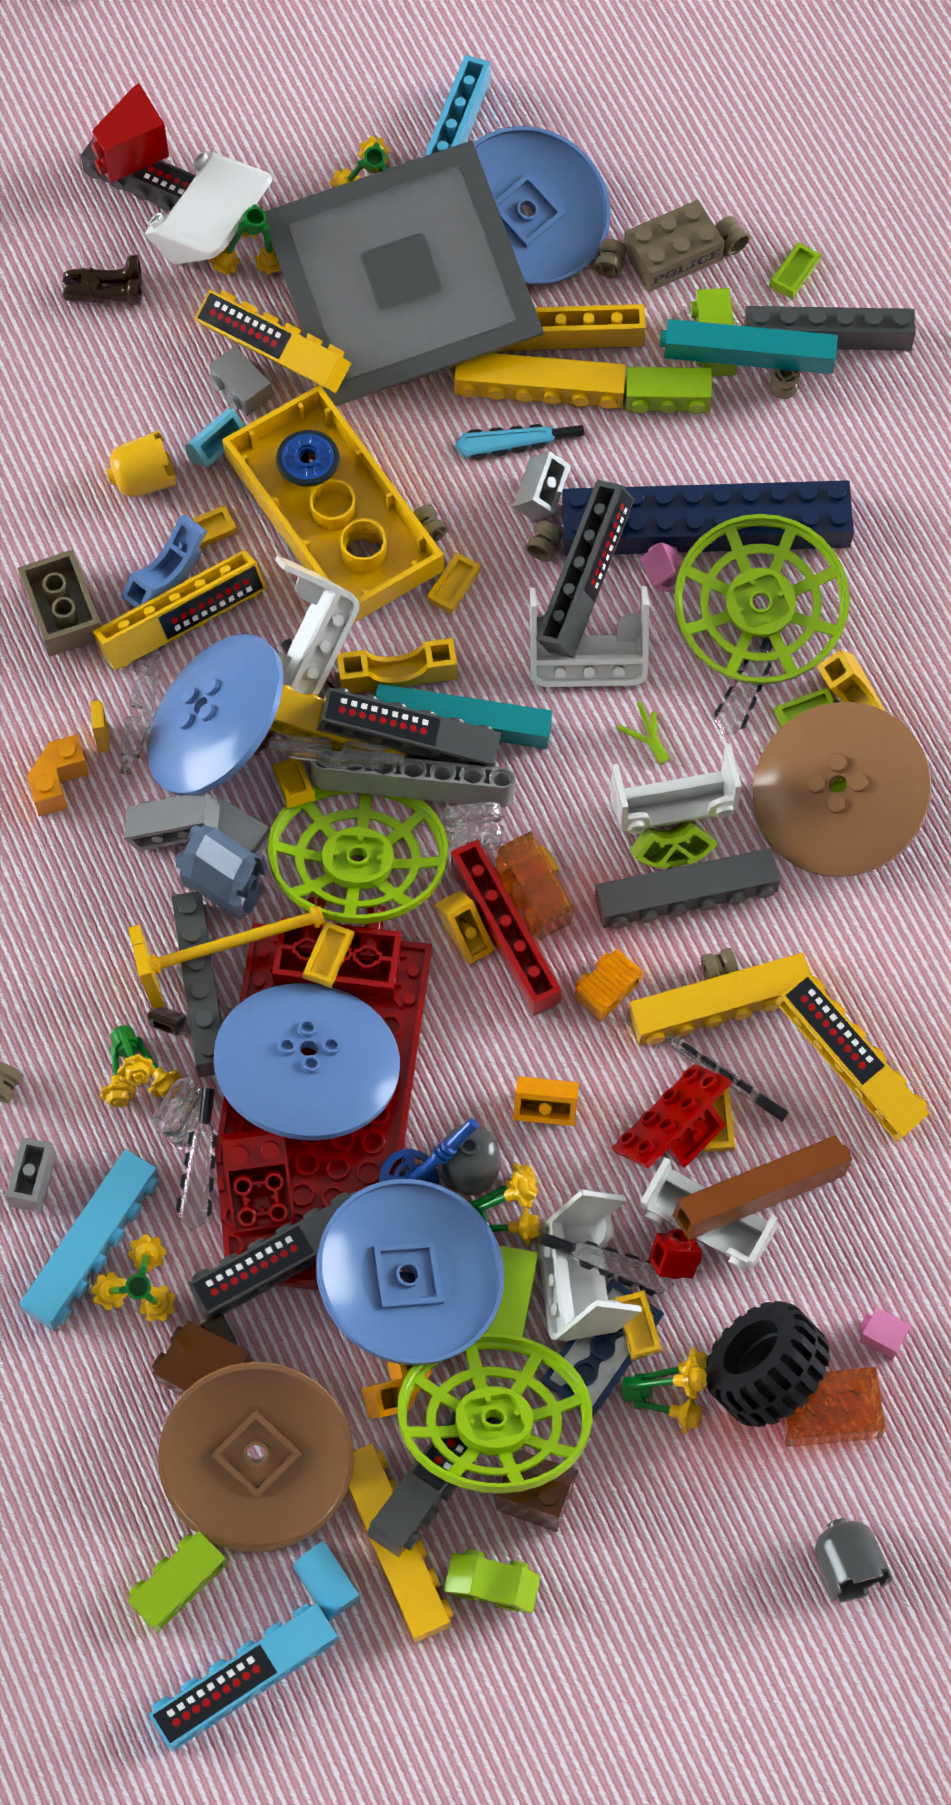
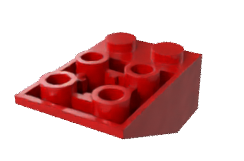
M263 1129L222 1134L221 1144L233 1233L276 1228L287 1223L296 1224L285 1137Z

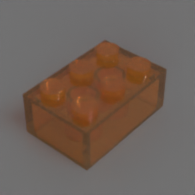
M530 831L500 846L494 869L501 882H507L511 889L508 895L516 909L521 908L525 916L523 922L530 934L535 933L537 939L541 940L570 925L575 908L533 833Z
M877 1367L827 1371L824 1380H820L818 1383V1390L807 1398L808 1402L802 1408L799 1406L794 1410V1414L790 1417L782 1418L786 1447L882 1438L886 1429Z

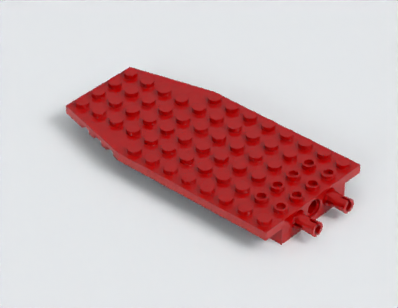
M315 897L307 898L308 902L316 905L314 902ZM318 897L317 906L325 909L326 901ZM377 906V913L386 911L384 906ZM374 907L366 908V914L375 913ZM384 921L365 924V927L335 924L354 931V937L332 987L347 992L368 1004L390 1028L397 1043L400 1056L397 1086L386 1108L373 1121L359 1130L326 1140H298L285 1137L296 1223L303 1220V1216L314 1208H320L321 1210L329 1206L331 1200L339 1194L347 1192L349 1195L354 1191L357 1193L363 1188L379 1183V1173L384 1161L394 1152L404 1149L432 944L403 941L401 931L382 929ZM252 923V929L268 924ZM311 924L250 942L239 1004L253 994L274 986L292 983L318 984L304 979L302 974L324 924L320 925V928H315V925ZM311 1048L300 1050L306 1056L316 1054ZM225 1096L215 1147L224 1258L234 1253L237 1256L249 1250L248 1246L252 1242L260 1238L267 1240L276 1235V1230L280 1228L233 1233L221 1137L222 1134L258 1130L261 1128L239 1114ZM402 1158L393 1164L390 1175H393L396 1167L402 1163ZM316 1264L278 1284V1286L319 1291Z

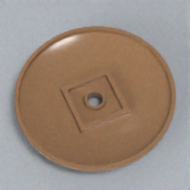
M855 702L821 705L799 714L786 723L765 747L759 759L753 780L755 815L764 836L771 846L784 859L796 867L813 874L828 877H848L864 874L887 864L897 857L919 832L925 820L931 799L929 765L925 753L913 733L888 712L874 706ZM839 778L845 779L847 786L842 792L835 793L831 790L834 780Z
M247 1362L230 1365L218 1369L195 1382L183 1393L171 1409L164 1423L158 1449V1467L162 1487L177 1515L188 1527L196 1533L200 1531L209 1541L229 1549L246 1552L282 1549L294 1545L317 1532L329 1521L341 1505L351 1482L354 1464L351 1431L346 1417L335 1399L324 1387L304 1373L290 1367L268 1362ZM253 1445H260L265 1449L266 1454L261 1459H252L248 1455L247 1450Z

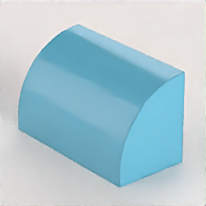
M226 409L185 445V451L191 463L209 467L224 453L222 439L245 427L234 409Z
M324 1540L307 1551L294 1563V1571L328 1621L360 1601L357 1590Z

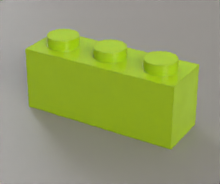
M730 288L696 290L695 301L690 302L691 318H696V322L734 325ZM696 361V366L712 368V377L736 375L737 365Z
M627 367L625 381L626 411H634L636 413L647 411H661L663 413L691 412L694 414L710 412L712 368Z
M501 1246L500 1251L504 1266L503 1295L497 1314L485 1333L524 1337L538 1252Z
M200 1531L194 1536L191 1533L185 1536L177 1545L179 1550L170 1559L166 1556L159 1561L153 1569L155 1574L146 1582L144 1580L139 1581L129 1592L131 1597L127 1600L128 1603L156 1633L172 1620L228 1565L226 1558Z

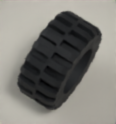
M774 1301V1303H762L759 1308L753 1307L747 1310V1314L744 1316L740 1315L733 1320L734 1323L729 1328L726 1327L721 1333L722 1337L719 1341H715L712 1346V1354L708 1355L706 1360V1387L708 1391L737 1421L746 1426L765 1427L766 1424L773 1425L779 1423L781 1418H788L793 1415L794 1410L799 1406L802 1408L808 1402L807 1398L818 1390V1383L820 1380H824L827 1373L825 1367L829 1366L830 1351L825 1335L797 1306L787 1302Z

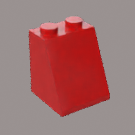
M140 83L134 85L92 130L94 142L91 143V147L97 158L94 160L99 174H105L110 184L169 157L165 124Z

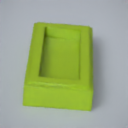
M797 242L770 280L769 287L793 300L820 262L822 254Z

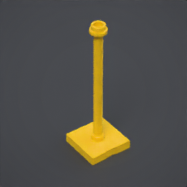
M313 905L310 906L311 912L157 957L156 954L152 955L140 924L128 927L139 978L152 1008L156 1009L165 1006L157 974L162 972L161 969L314 924L315 928H320V925L325 924L321 906L314 907Z

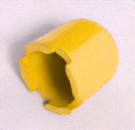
M159 430L121 444L111 452V468L106 469L111 486L117 484L119 490L126 496L139 497L178 485L168 451L165 452L162 444L164 440Z

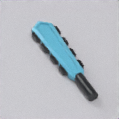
M533 424L529 428L511 426L509 430H504L501 427L491 428L486 432H483L481 429L469 430L468 433L462 434L455 445V450L467 459H485L490 454L496 457L506 455L508 451L512 450L518 453L524 452L529 447L540 449L554 440L584 436L583 425L551 428L543 427L541 424Z

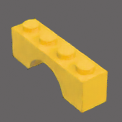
M453 638L425 641L414 651L398 656H377L369 653L367 650L339 653L337 656L340 687L348 689L351 693L375 691L378 684L405 687L457 679V659Z
M840 649L817 665L830 690L842 702L867 704L885 711L854 655Z

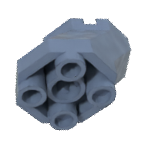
M207 825L201 827L193 826L189 833V842L185 850L180 851L176 860V868L181 869L180 878L183 886L200 893L231 915L240 918L246 917L245 913L250 914L253 912L263 891L264 884L259 882L260 874L266 876L267 866L264 857L253 854L216 828Z

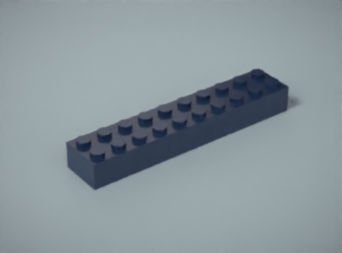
M850 480L625 487L635 500L614 555L646 554L651 546L658 543H665L676 547L679 553H685L692 548L700 537L713 527L733 518L753 514L779 515L795 520L811 528L831 548H850L854 534ZM593 488L562 489L564 556H568ZM752 526L737 530L743 546L749 544L779 546L785 532L783 529L766 526ZM725 534L705 547L702 552L732 550ZM796 535L790 549L817 548L804 538Z

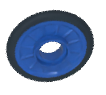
M302 430L289 435L280 444L276 455L277 467L282 476L293 484L306 487L316 486L330 479L336 472L340 461L339 450L335 442L326 434L315 430ZM305 453H312L316 456V459L312 463H303L300 457Z

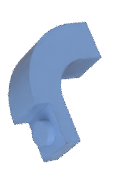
M187 515L180 516L162 552L147 567L131 573L121 597L136 608L183 583L202 554L199 548L207 530Z

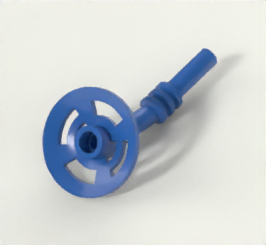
M470 1118L448 1140L444 1139L432 1150L430 1157L415 1149H402L394 1152L382 1164L379 1182L393 1179H416L439 1185V1175L436 1167L440 1164H446L457 1153V1148L479 1128L478 1122ZM415 1157L423 1161L420 1166L414 1164ZM402 1158L404 1162L396 1167L393 1175H390L393 1164ZM406 1166L408 1170L399 1176L400 1171Z

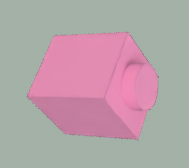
M665 543L651 546L648 552L640 557L641 563L652 587L668 592L675 587L678 572L683 561L676 547Z
M877 1307L873 1315L866 1313L858 1330L863 1332L859 1342L893 1360L911 1325Z

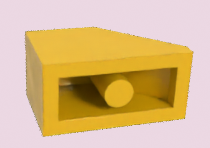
M459 890L434 904L445 930L468 965L495 951L473 900Z

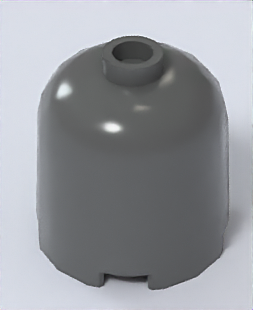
M458 1125L449 1131L444 1139L448 1140L463 1125ZM479 1125V1128L457 1148V1153L446 1164L439 1165L441 1178L447 1187L469 1196L481 1194L491 1188L498 1177L501 1166L496 1139L490 1131Z
M845 1518L836 1519L827 1524L828 1529L817 1538L815 1554L831 1601H834L837 1597L840 1602L869 1595L867 1588L877 1583H880L881 1588H883L892 1581L889 1567L870 1527L862 1522H846Z

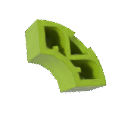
M687 821L680 827L669 831L656 830L654 828L645 829L629 850L635 859L644 864L669 869V867L690 865L701 860L718 843L706 830L693 821Z
M466 1549L465 1554L452 1553L444 1592L472 1602H489L495 1605V1608L533 1614L541 1575L529 1570V1564L514 1560L510 1561V1564L484 1558L485 1553L472 1549Z

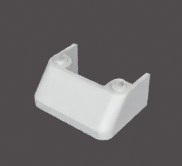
M277 555L275 561L283 570L298 576L295 585L297 594L303 600L311 603L287 654L285 655L277 651L283 668V684L290 686L296 692L302 694L310 693L318 696L359 612V601L351 592L320 574Z
M641 586L640 613H629L622 616L617 623V635H583L574 658L550 653L536 640L545 614L537 615L536 588H530L531 677L537 685L541 687L636 686L646 680L648 676L649 599L647 586Z
M731 743L725 744L722 769L719 772L624 788L619 764H613L610 800L621 829L628 831L630 834H637L648 828L715 816L726 818L733 815L734 811L739 807L742 785Z
M664 1157L640 1201L642 1209L646 1211L645 1217L658 1225H662L664 1221L677 1229H681L672 1216L678 1199L706 1187L674 1171L671 1166V1160ZM752 1214L698 1236L697 1240L730 1257L728 1262L743 1271L747 1267L753 1269L777 1229L778 1218L772 1215L769 1221L756 1214Z
M581 1189L541 1225L537 1242L548 1332L551 1339L570 1341L614 1333L642 1312L641 1306L623 1304L617 1300L608 1301L605 1276L600 1275L598 1271L599 1268L604 1269L601 1248L608 1243L614 1234L611 1214L626 1202V1196ZM542 1232L575 1243L576 1249L569 1255L539 1244V1238ZM586 1241L597 1243L599 1249L596 1250L583 1246V1243ZM579 1260L592 1264L595 1267L591 1270L585 1269L580 1266Z

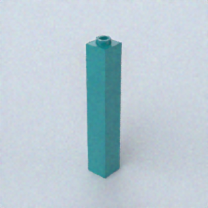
M668 319L667 330H661L659 347H665V359L833 374L838 335Z
M378 684L376 694L371 693V695L383 702H399L405 704L410 709L418 711L430 710L436 713L437 716L444 718L456 717L464 720L467 724L490 726L494 731L501 732L499 742L547 749L552 725V710Z

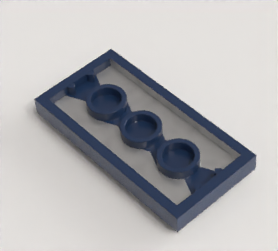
M611 1279L606 1286L608 1301L633 1293L614 1279ZM649 1303L655 1327H657L664 1317V1313ZM622 1328L614 1333L570 1340L559 1353L582 1377L592 1402V1418L596 1416L633 1362L629 1355ZM549 1367L542 1377L541 1383L563 1399L575 1395L564 1378Z

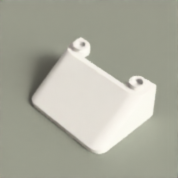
M203 151L193 160L194 168L198 171L196 177L168 215L163 216L161 213H157L149 221L150 227L144 235L173 265L212 259L227 247L236 234L239 223L243 222L245 211L258 203L271 184L273 177L266 171L212 151Z

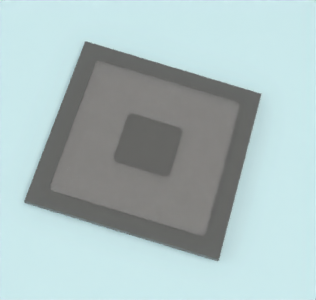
M472 140L264 211L266 213V224L270 226V239L304 337L306 338L309 333L323 341L321 346L328 349L331 344L345 352L343 358L352 363L336 393L322 387L335 406L544 335Z

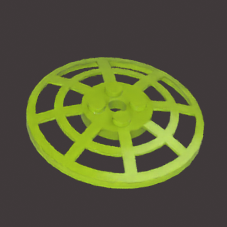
M753 514L733 518L713 527L700 537L688 551L680 566L674 593L675 616L680 632L695 655L712 670L727 678L743 683L760 685L776 684L795 679L811 671L824 661L835 648L843 633L850 602L848 580L843 565L830 545L811 528L795 520L769 514ZM752 526H766L783 529L785 532L779 546L770 544H749L743 546L737 530ZM726 534L732 551L717 560L708 574L692 567L695 559L705 547ZM798 535L817 548L827 560L830 568L814 575L810 567L800 557L789 551L795 536ZM771 554L774 555L770 568H751L747 555ZM736 560L741 574L733 580L731 585L716 579V576L726 565ZM785 560L798 568L804 575L805 580L791 585L789 580L780 573ZM686 578L702 585L700 594L702 619L686 623L682 601ZM836 578L840 606L837 623L833 624L819 620L822 609V597L819 586ZM710 589L726 596V611L710 616L708 603ZM810 590L813 600L811 617L795 612L796 596ZM757 596H763L769 601V606L765 609H757L752 601ZM731 622L735 628L742 632L737 645L734 646L724 639L716 627ZM789 623L805 627L806 629L802 635L786 647L780 632ZM707 630L719 646L732 654L727 667L724 668L709 658L696 644L692 634ZM814 631L831 635L828 643L820 653L806 665L797 669L790 654L805 645ZM753 637H769L775 651L754 653L747 651ZM743 659L758 662L779 659L786 673L778 676L755 677L737 673Z
M312 787L316 798L315 801L288 809L285 806L272 825L268 838V861L277 885L289 899L308 912H311L310 906L314 904L301 897L310 893L315 894L326 902L345 907L344 913L321 908L323 917L331 921L368 924L393 919L415 909L437 889L445 874L448 862V840L445 829L437 814L421 799L383 796L398 801L415 812L403 824L387 814L371 810L372 794L360 793L359 809L340 810L323 816L314 804L315 802L334 795L353 792L324 790ZM304 809L314 823L303 832L297 846L279 841L287 824L297 813ZM357 819V827L345 828L338 832L331 825L342 820ZM369 820L385 824L394 831L385 837L378 831L369 828ZM423 821L430 827L436 839L439 856L421 858L419 845L411 831ZM319 831L328 839L323 846L322 852L306 849L310 840ZM401 839H404L410 849L412 859H394L392 846ZM277 852L295 857L297 873L304 884L290 888L285 883L279 871ZM361 855L365 859L357 862L353 861L351 857ZM304 860L322 863L325 874L311 880L306 871ZM437 867L433 881L424 892L415 899H411L404 894L414 883L419 869ZM392 870H410L406 879L397 888L386 880ZM332 883L348 889L346 899L332 896L323 891L322 888ZM376 887L385 894L379 898L358 901L360 890ZM392 900L401 905L398 908L385 912L356 914L357 908L376 907Z
M484 1333L477 1342L462 1352L466 1355L469 1370L452 1376L442 1383L440 1387L424 1377L430 1369L439 1363L414 1365L405 1377L398 1396L397 1419L400 1433L407 1448L428 1471L444 1481L461 1488L483 1493H511L539 1487L556 1479L568 1470L581 1456L588 1443L592 1428V1402L582 1377L557 1352L530 1339L509 1334ZM478 1350H507L527 1355L529 1359L521 1372L505 1367H482ZM540 1364L548 1365L562 1376L575 1395L557 1402L548 1388L533 1378ZM486 1378H504L513 1380L515 1383L511 1389L488 1386ZM467 1381H473L475 1390L464 1396L461 1401L449 1394L457 1386ZM415 1386L432 1397L427 1408V1427L408 1426L407 1407ZM528 1387L538 1394L547 1406L532 1410L526 1399L522 1397L526 1388ZM440 1404L456 1412L455 1425H436V1414ZM580 1406L582 1429L576 1447L559 1444L562 1431L561 1414ZM496 1417L502 1422L500 1424H490L486 1420ZM551 1417L552 1431L549 1440L531 1435L533 1422ZM459 1437L468 1449L461 1457H458L447 1448L441 1438ZM412 1438L431 1439L440 1454L453 1463V1465L447 1471L436 1465L419 1450ZM524 1445L540 1451L531 1459L517 1465L512 1455L513 1452L519 1450ZM480 1454L498 1456L503 1467H484L475 1465L473 1462ZM550 1454L567 1458L554 1469L538 1477L524 1480L521 1472L537 1466ZM466 1470L486 1476L507 1475L510 1483H486L461 1477V1475Z

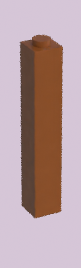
M836 1135L682 1197L678 1199L672 1216L689 1241L845 1176L852 1161L850 1151L845 1145H842Z

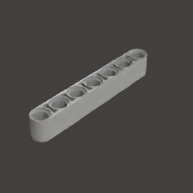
M319 750L311 756L310 780L312 785L319 789L499 808L509 806L514 800L516 778L515 774L506 768L335 750Z

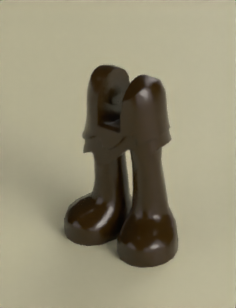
M139 255L128 256L125 267L121 269L97 270L90 267L71 269L63 273V282L67 285L63 289V297L67 301L103 304V299L127 301L133 305L142 303V275ZM100 284H124V285H122V286L101 287Z

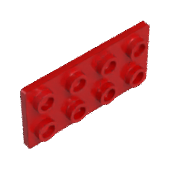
M694 1064L682 1074V1077L670 1089L662 1094L661 1098L649 1110L641 1115L640 1119L627 1132L621 1135L612 1149L616 1154L645 1168H650L668 1151L676 1164L685 1168L725 1128L726 1124L712 1104L732 1084L731 1081L725 1076Z

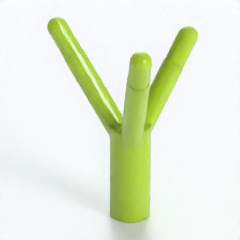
M638 701L637 706L649 738L623 725H618L617 729L648 744L660 765L665 764L670 760V757L658 738L657 713L655 711L651 712L650 723L643 703Z

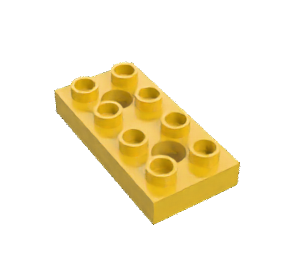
M320 384L222 439L226 459L302 566L346 589L358 599L360 608L354 623L444 571V554ZM315 430L326 434L335 442L339 450L340 461L336 472L326 482L316 486H299L286 480L280 473L276 463L278 448L285 438L295 432ZM312 453L302 455L308 459H316V456ZM361 538L368 543H379L381 549L370 557L361 558L350 554L347 551V546L354 540Z

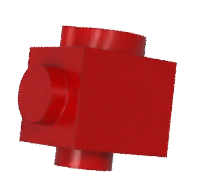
M671 1229L668 1233L656 1234L649 1261L659 1277H668L670 1279L694 1278L697 1266L700 1265L702 1260V1251L696 1243L697 1237L688 1241L681 1229Z

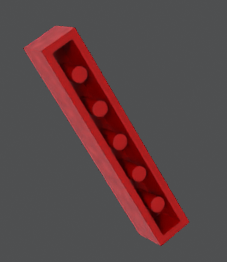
M477 839L451 851V866L468 897L473 900L488 934L533 1016L560 1004L562 990L479 840Z

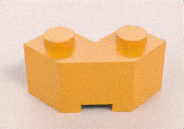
M78 734L49 742L27 775L39 816L67 809L60 782L89 775Z
M387 1361L391 1380L361 1387L368 1419L397 1414L398 1396L402 1383L414 1365H403ZM430 1369L424 1375V1377L428 1379L430 1374L432 1373V1369ZM415 1386L411 1393L407 1411L411 1409L416 1400L415 1397L420 1390L417 1386Z

